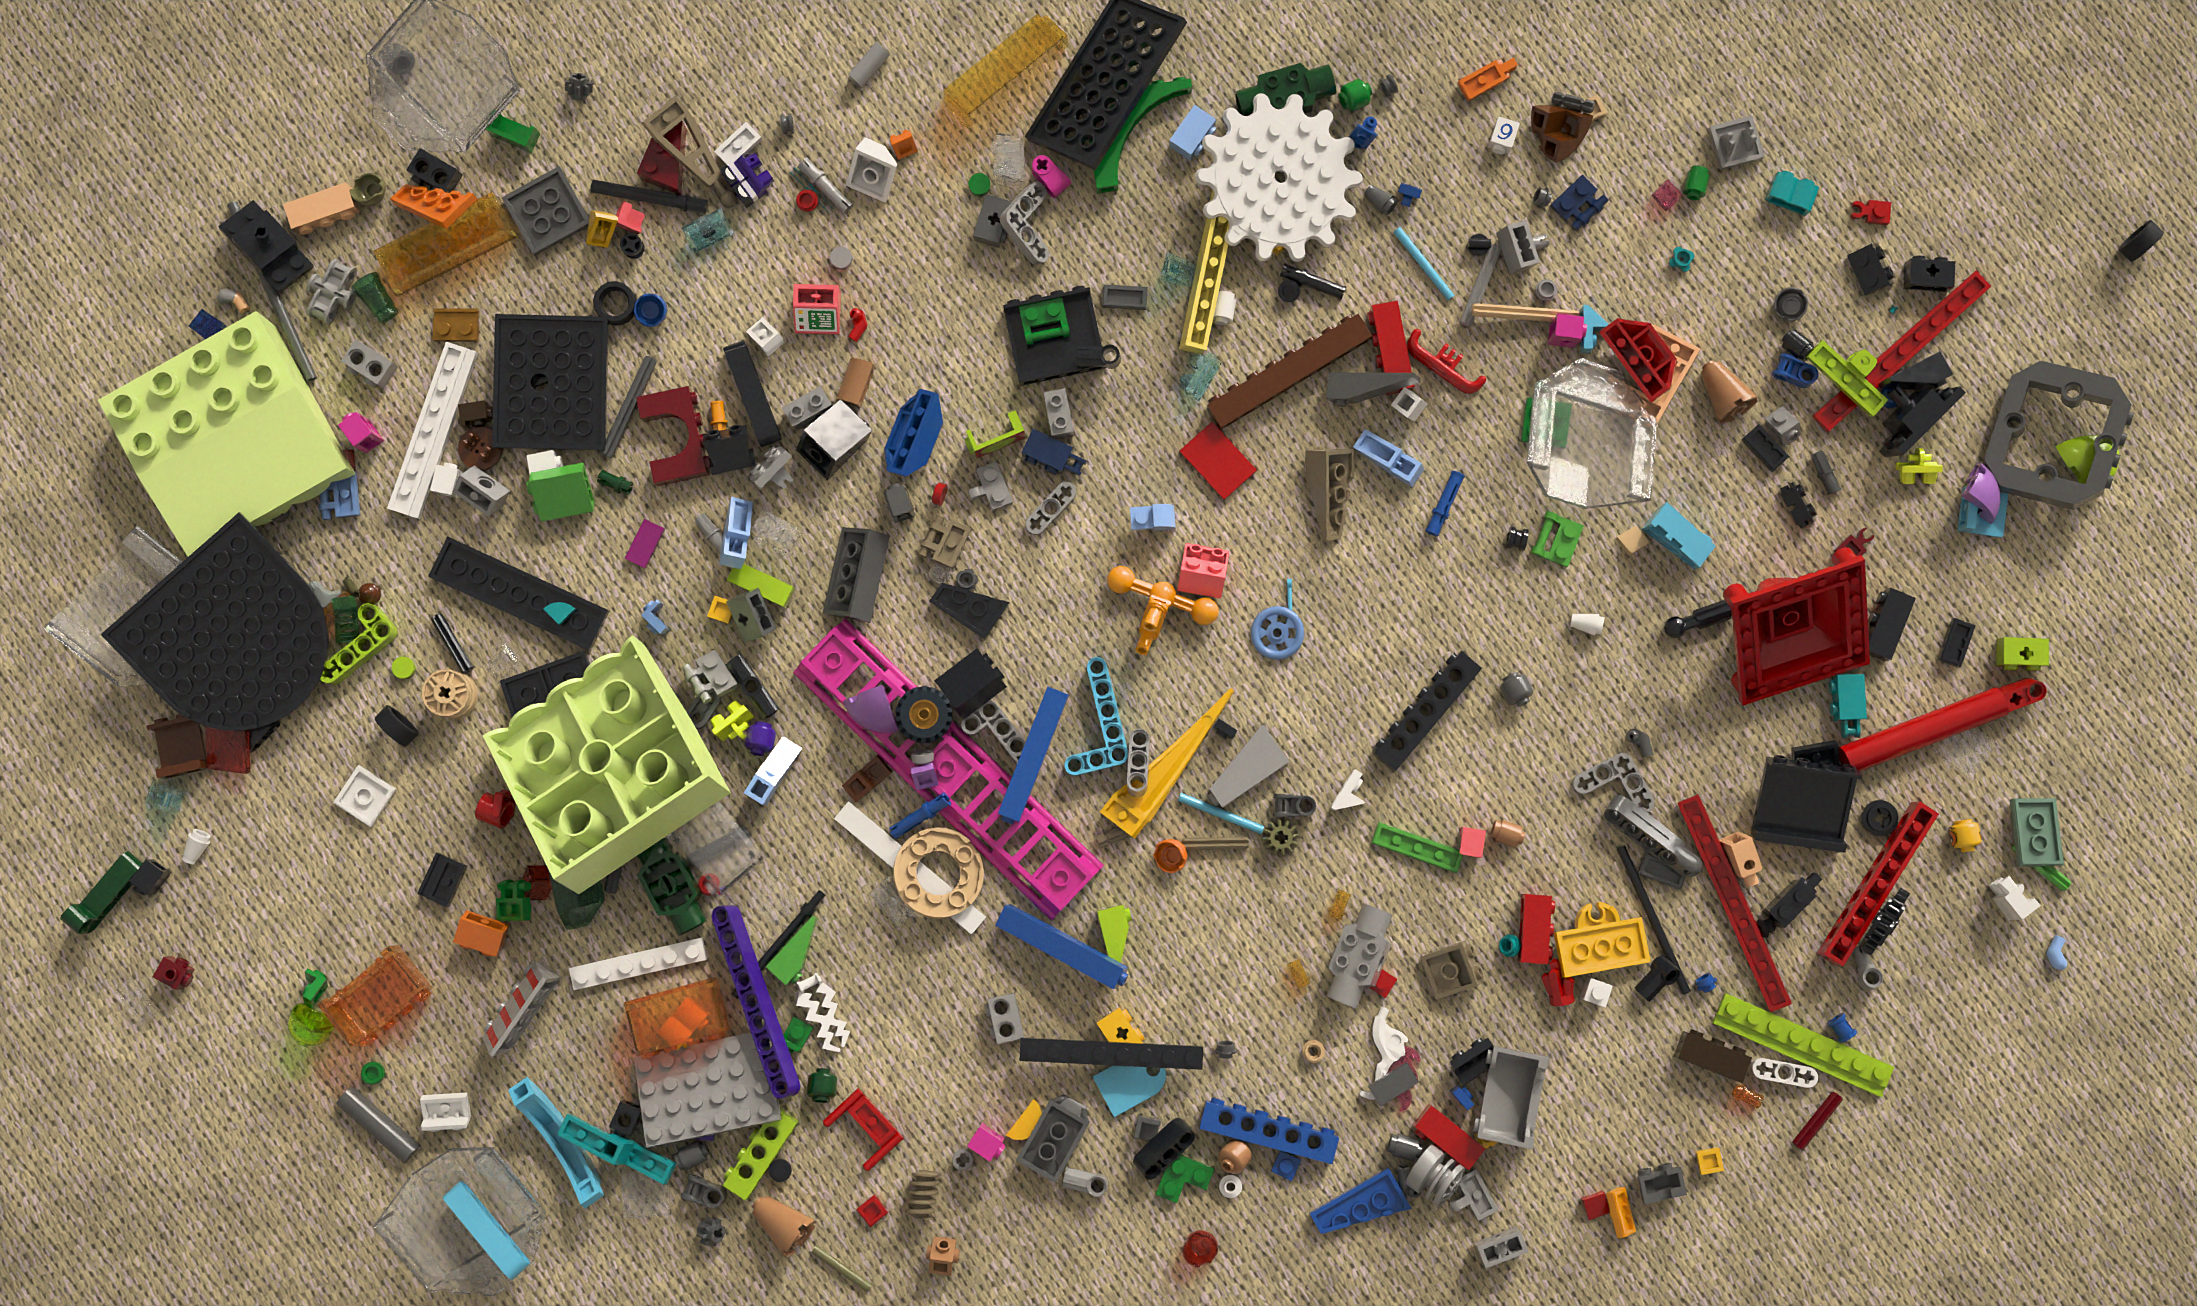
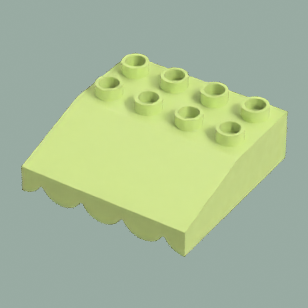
M257 311L98 400L138 478L188 557L238 512H241L253 526L263 525L273 521L271 519H275L282 513L285 514L292 504L302 503L320 495L329 487L331 482L340 481L355 475L351 464L278 329Z
M633 635L624 642L621 652L607 654L593 661L586 668L582 678L570 679L557 685L550 691L545 703L533 704L517 712L510 720L508 728L496 729L483 735L553 879L577 894L582 893L731 793L687 712L645 645Z

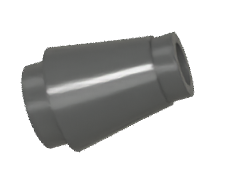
M1370 185L1364 193V196L1381 214L1389 215L1398 202L1394 199V195L1373 185Z

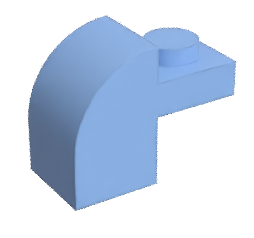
M1152 504V506L1130 507L1131 531L1153 529V532L1176 530L1174 505Z

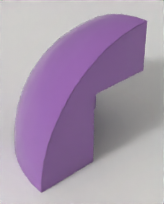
M1978 462L1965 481L1969 484L1961 497L1980 508L1977 513L1982 519L1992 524L2000 507V490L1991 471L1985 465Z
M880 685L843 701L848 714L863 728L877 733L900 731L895 715L892 713L884 686Z

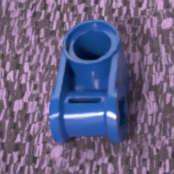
M1786 353L1780 354L1778 366L1772 372L1773 377L1800 388L1810 387L1818 379L1819 375L1815 366ZM1807 372L1810 375V381L1804 380L1801 373Z

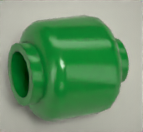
M1355 79L1341 86L1340 93L1338 94L1341 106L1354 112L1369 105L1371 101L1370 95H1372L1371 86L1368 83H1364L1361 79Z

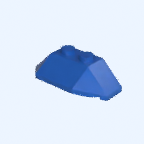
M919 389L916 395L911 397L900 408L884 448L888 472L906 477L927 464L943 425L939 394Z

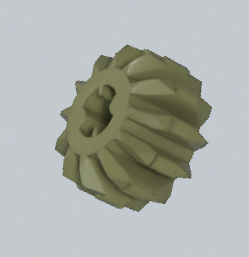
M1280 818L1276 820L1277 827L1272 822H1269L1268 825L1272 830L1263 829V833L1268 834L1269 837L1261 838L1262 842H1270V844L1264 847L1265 850L1273 846L1274 849L1271 853L1273 856L1280 849V856L1284 857V848H1286L1288 853L1292 854L1293 849L1289 845L1291 844L1294 847L1299 845V843L1292 841L1293 838L1300 837V834L1292 835L1291 833L1297 829L1296 825L1288 829L1290 821L1286 820L1282 826ZM1278 831H1281L1282 835L1287 837L1286 840H1283L1284 844H1280L1278 840H1275V835H1278Z

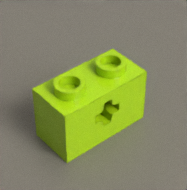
M2016 637L1996 639V666H2004V670H2018V667H2026V671H2041V667L2049 666V639ZM2020 652L2025 653V658L2020 656Z

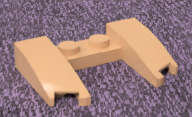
M1652 324L1677 358L1670 390L1651 403L1643 392L1609 375L1607 383L1612 384V396H1607V400L1655 429L1684 377L1696 360L1700 348Z

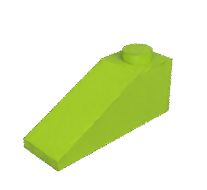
M1124 905L1097 911L1107 954L1120 963L1129 929L1128 922L1132 921L1129 908L1124 909Z

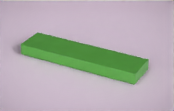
M1378 822L1371 844L1454 873L1458 872L1463 857L1459 850L1381 822Z

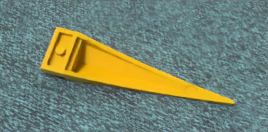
M1232 688L1229 689L1191 728L1149 764L1147 792L1143 796H1131L1128 792L1127 784H1125L1111 796L1100 813L1135 839L1147 822H1151L1229 701L1234 690ZM1134 781L1131 786L1139 789L1143 786V783L1141 781Z

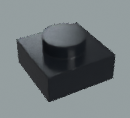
M1218 719L1213 726L1217 729L1215 733L1225 740L1228 737L1233 739L1238 731L1221 719Z

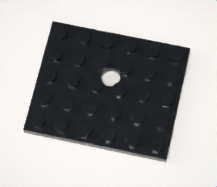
M495 314L493 448L605 450L608 317ZM537 374H543L548 378V386L542 391L534 390L531 385L532 378Z

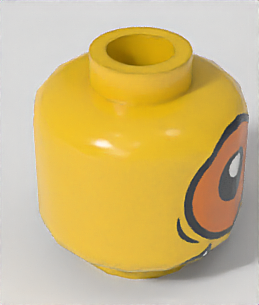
M1972 819L1953 821V825L1949 827L1951 845L1953 848H1960L1961 853L1975 851L1974 846L1980 845L1982 842L1979 825L1972 822Z

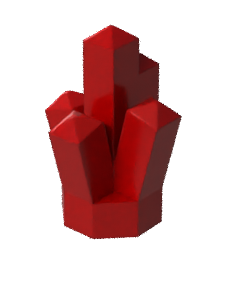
M1554 958L1549 962L1551 971L1549 973L1545 972L1541 977L1549 995L1550 1005L1556 1007L1572 1004L1575 1002L1573 994L1575 979L1571 976L1562 978L1559 959Z

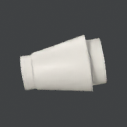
M1573 614L1570 627L1594 636L1595 634L1601 635L1605 617H1600L1599 614Z
M193 829L192 833L188 834L182 860L189 864H195L210 844V835L204 831Z

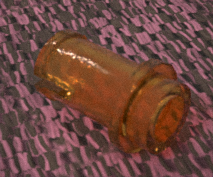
M1737 1084L1732 1092L1735 1100H1742L1757 1109L1762 1104L1759 1099L1764 1100L1763 1095L1748 1089L1745 1084Z

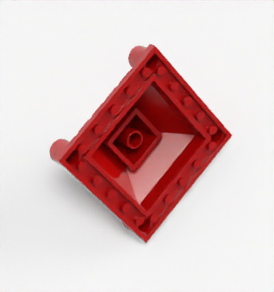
M1845 547L1833 554L1831 560L1834 565L1833 567L1830 566L1798 578H1768L1760 582L1757 591L1748 593L1744 586L1738 583L1732 584L1725 589L1723 598L1732 611L1737 672L1733 674L1731 684L1737 691L1742 706L1870 664L1866 566L1862 555L1856 556L1850 548Z

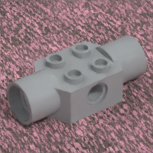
M1363 903L1355 924L1344 926L1328 967L1335 976L1327 997L1357 1008L1364 988L1376 986L1391 947V943L1385 937L1392 914Z

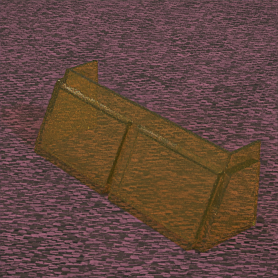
M1036 14L943 90L946 105L966 128L971 127L970 114L1054 46L1057 45L1064 52L1068 47V35L1048 16L1041 17L1039 14Z

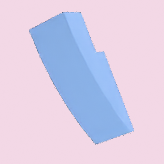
M1366 429L1353 446L1364 457L1413 487L1424 471L1422 463L1403 453L1402 449Z
M735 497L730 498L722 538L720 565L738 569L742 568L746 559L747 541L750 537L753 502Z

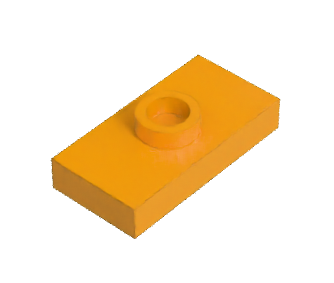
M1618 1187L1607 1192L1610 1216L1613 1220L1617 1238H1625L1635 1233L1636 1228L1626 1188Z

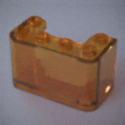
M400 945L388 946L380 953L383 957L375 959V963L343 989L337 990L330 1000L326 997L317 1004L351 1048L371 1045L379 1038L377 1036L379 1032L383 1029L387 1031L396 1024V1018L400 1015L406 1016L414 1009L413 1004L419 1000L423 1002L432 994L430 992L433 988Z
M717 977L623 1002L637 1056L642 1055V1059L660 1054V1049H664L665 1053L677 1050V1045L686 1043L687 1047L699 1044V1039L707 1036L709 1041L726 1036L725 1031L730 1030Z

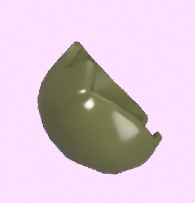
M364 173L359 178L354 179L355 185L353 189H350V194L355 201L364 206H375L383 200L386 184L380 176L374 173Z

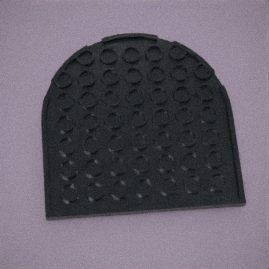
M238 512L100 634L175 711L187 719H191L206 727L229 731L255 729L269 725L297 709L317 686L325 669L329 650L327 619L317 595L306 580L241 512Z

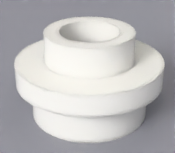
M1226 1175L1220 1180L1219 1189L1225 1197L1234 1198L1240 1194L1242 1183L1237 1176ZM1230 1182L1235 1184V1188L1232 1191L1226 1188Z

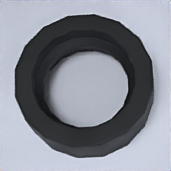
M2149 220L2133 232L2121 244L2118 250L2130 262H2133L2146 253L2163 236L2164 231L2152 220Z
M612 281L598 288L593 298V305L599 317H608V324L614 326L623 325L635 316L633 310L637 298L627 285L618 281ZM612 291H620L628 298V307L619 316L609 315L603 309V299Z
M386 705L375 716V721L379 727L402 746L407 747L418 736V731L414 725L399 711L389 705Z

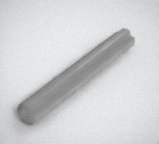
M1491 244V248H1489L1460 320L1462 326L1471 327L1475 316H1472L1471 308L1473 304L1481 303L1501 252V247Z

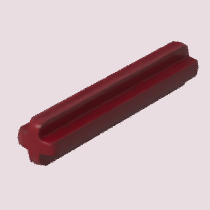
M1831 1092L1792 1143L1798 1149L1804 1150L1840 1105L1843 1098L1836 1092Z

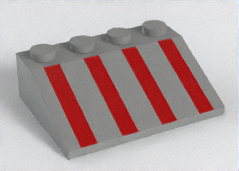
M540 961L534 962V964L530 963L523 972L525 977L521 983L517 982L510 991L512 996L507 1002L504 1001L497 1010L499 1014L494 1021L490 1020L483 1031L486 1033L482 1039L491 1056L494 1057L511 1051L560 980V975Z

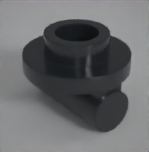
M1483 234L1471 236L1467 243L1469 252L1475 256L1486 254L1489 248H1491V239H1488Z

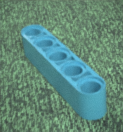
M459 1181L443 1196L446 1204L509 1279H515L530 1264L529 1259L463 1181Z

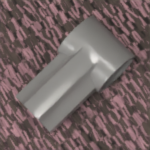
M1067 1167L1062 1187L1099 1197L1107 1191L1109 1181L1103 1174H1094ZM1095 1179L1101 1180L1104 1183V1189L1101 1191L1094 1190L1092 1181Z

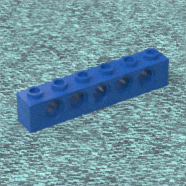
M1211 1098V1101L1205 1100L1199 1129L1333 1164L1339 1141L1338 1135H1334L1335 1130L1322 1127L1321 1131L1312 1129L1313 1124L1302 1121L1299 1122V1125L1290 1123V1118L1280 1115L1277 1116V1119L1268 1117V1112L1256 1109L1255 1113L1246 1111V1106L1235 1103L1233 1107L1224 1105L1225 1101L1217 1098ZM1223 1112L1231 1114V1121L1227 1124H1222L1219 1121V1115ZM1245 1118L1253 1120V1127L1249 1130L1241 1127V1122ZM1267 1124L1275 1126V1132L1271 1136L1263 1133V1128ZM1289 1130L1297 1131V1138L1292 1142L1285 1139V1134ZM1318 1136V1146L1314 1148L1309 1147L1307 1144L1309 1137Z

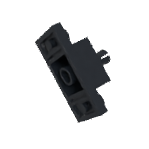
M254 200L218 226L219 230L278 294L314 267L309 259L298 249L296 241L267 210L263 211Z
M1899 385L1891 388L1892 392L1888 391L1887 396L1896 403L1898 408L1883 424L1893 435L1883 442L1884 446L1879 452L1884 457L1904 455L1966 392L1958 386L1953 388L1947 387L1942 390L1937 389L1936 391L1933 389L1917 391L1908 397Z

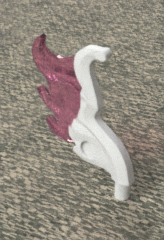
M1381 1006L1377 1016L1374 1017L1372 1025L1373 1040L1382 1056L1381 1061L1376 1065L1375 1081L1405 1062L1408 1063L1418 1079L1411 1059L1415 1058L1417 1062H1421L1419 1053L1414 1048L1404 1046V1042H1407L1408 1038L1402 1032L1386 1024L1387 1021L1385 1019L1389 1009ZM1409 1089L1395 1097L1401 1103L1400 1112L1406 1110L1411 1104L1412 1094ZM1361 1090L1359 1092L1360 1096L1364 1098L1375 1099L1371 1091Z

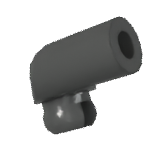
M1630 729L1627 732V740L1640 746L1642 757L1654 755L1650 738L1646 733L1638 729Z
M1399 1165L1398 1184L1400 1189L1412 1198H1417L1421 1192L1417 1193L1405 1184L1410 1173L1409 1166Z

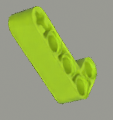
M369 603L360 606L357 612L358 618L367 630L326 661L325 669L320 678L322 682L332 685L341 683L396 638L397 629L381 608ZM373 609L375 615L371 620H368L367 613ZM387 626L388 634L382 637L380 631L383 627ZM369 640L371 643L370 649L364 651L363 644ZM351 654L353 661L347 666L345 659ZM330 670H334L332 672L333 678H329Z

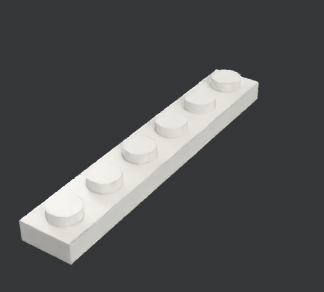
M702 937L569 968L573 990L707 960V955Z

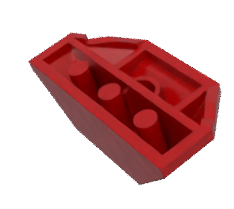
M1617 318L1599 332L1651 403L1670 390L1677 358L1651 323Z

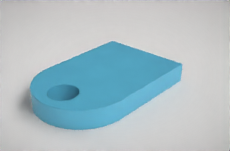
M1110 1066L1092 1077L1110 1111L1116 1117L1157 1094L1165 1083V1068H1160L1157 1075L1151 1076L1146 1071L1147 1067Z

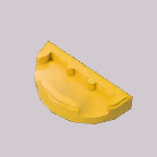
M1035 1099L1028 1105L1006 1136L1014 1140L1029 1138L1042 1115L1040 1105Z

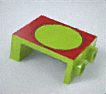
M1016 410L1007 413L1013 431L982 444L976 445L971 430H967L968 437L964 438L970 455L975 453L976 458H980L1025 439V432Z

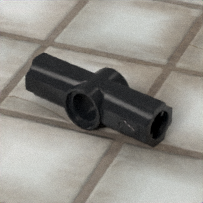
M742 654L735 656L725 664L763 720L772 716L780 709ZM751 681H756L758 689L750 693L747 686Z

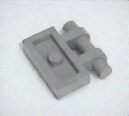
M716 650L695 660L699 668L692 669L690 664H685L682 667L685 679L693 685L694 693L697 698H701L704 704L712 700L709 695L712 692H715L716 696L720 698L738 688L736 681ZM704 676L708 684L703 685L699 678Z

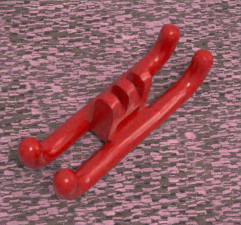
M1413 330L1407 341V348L1416 360L1463 393L1472 394L1478 392L1486 383L1485 376L1481 375L1472 382L1454 371L1463 358L1461 353L1454 360L1452 356L1456 350L1453 348L1447 355L1444 352L1447 351L1449 345L1445 343L1435 357L1419 345L1418 339L1421 336V330Z

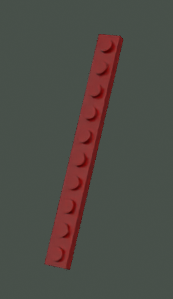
M1977 270L1973 272L1877 358V363L1873 370L1864 378L1877 389L1880 382L1891 377L1992 286ZM1840 391L1812 417L1827 433L1858 405Z
M1697 794L1679 801L1677 804L1770 1012L1791 1005L1790 996L1700 795Z

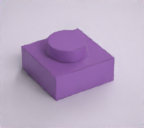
M933 763L911 768L916 790L939 785Z

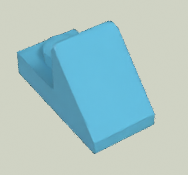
M1583 305L1580 309V316L1584 317L1587 331L1585 338L1582 337L1581 353H1590L1593 347H1596L1597 342L1596 333H1593V331H1601L1609 324L1589 305Z

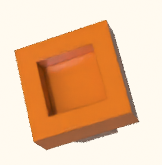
M904 130L902 131L903 134L890 136V142L898 160L918 152L910 131Z

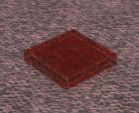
M205 726L207 769L242 774L251 772L249 731L219 730Z

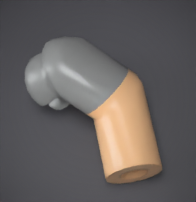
M226 288L219 291L217 295L219 303H234L240 314L250 309L240 292Z

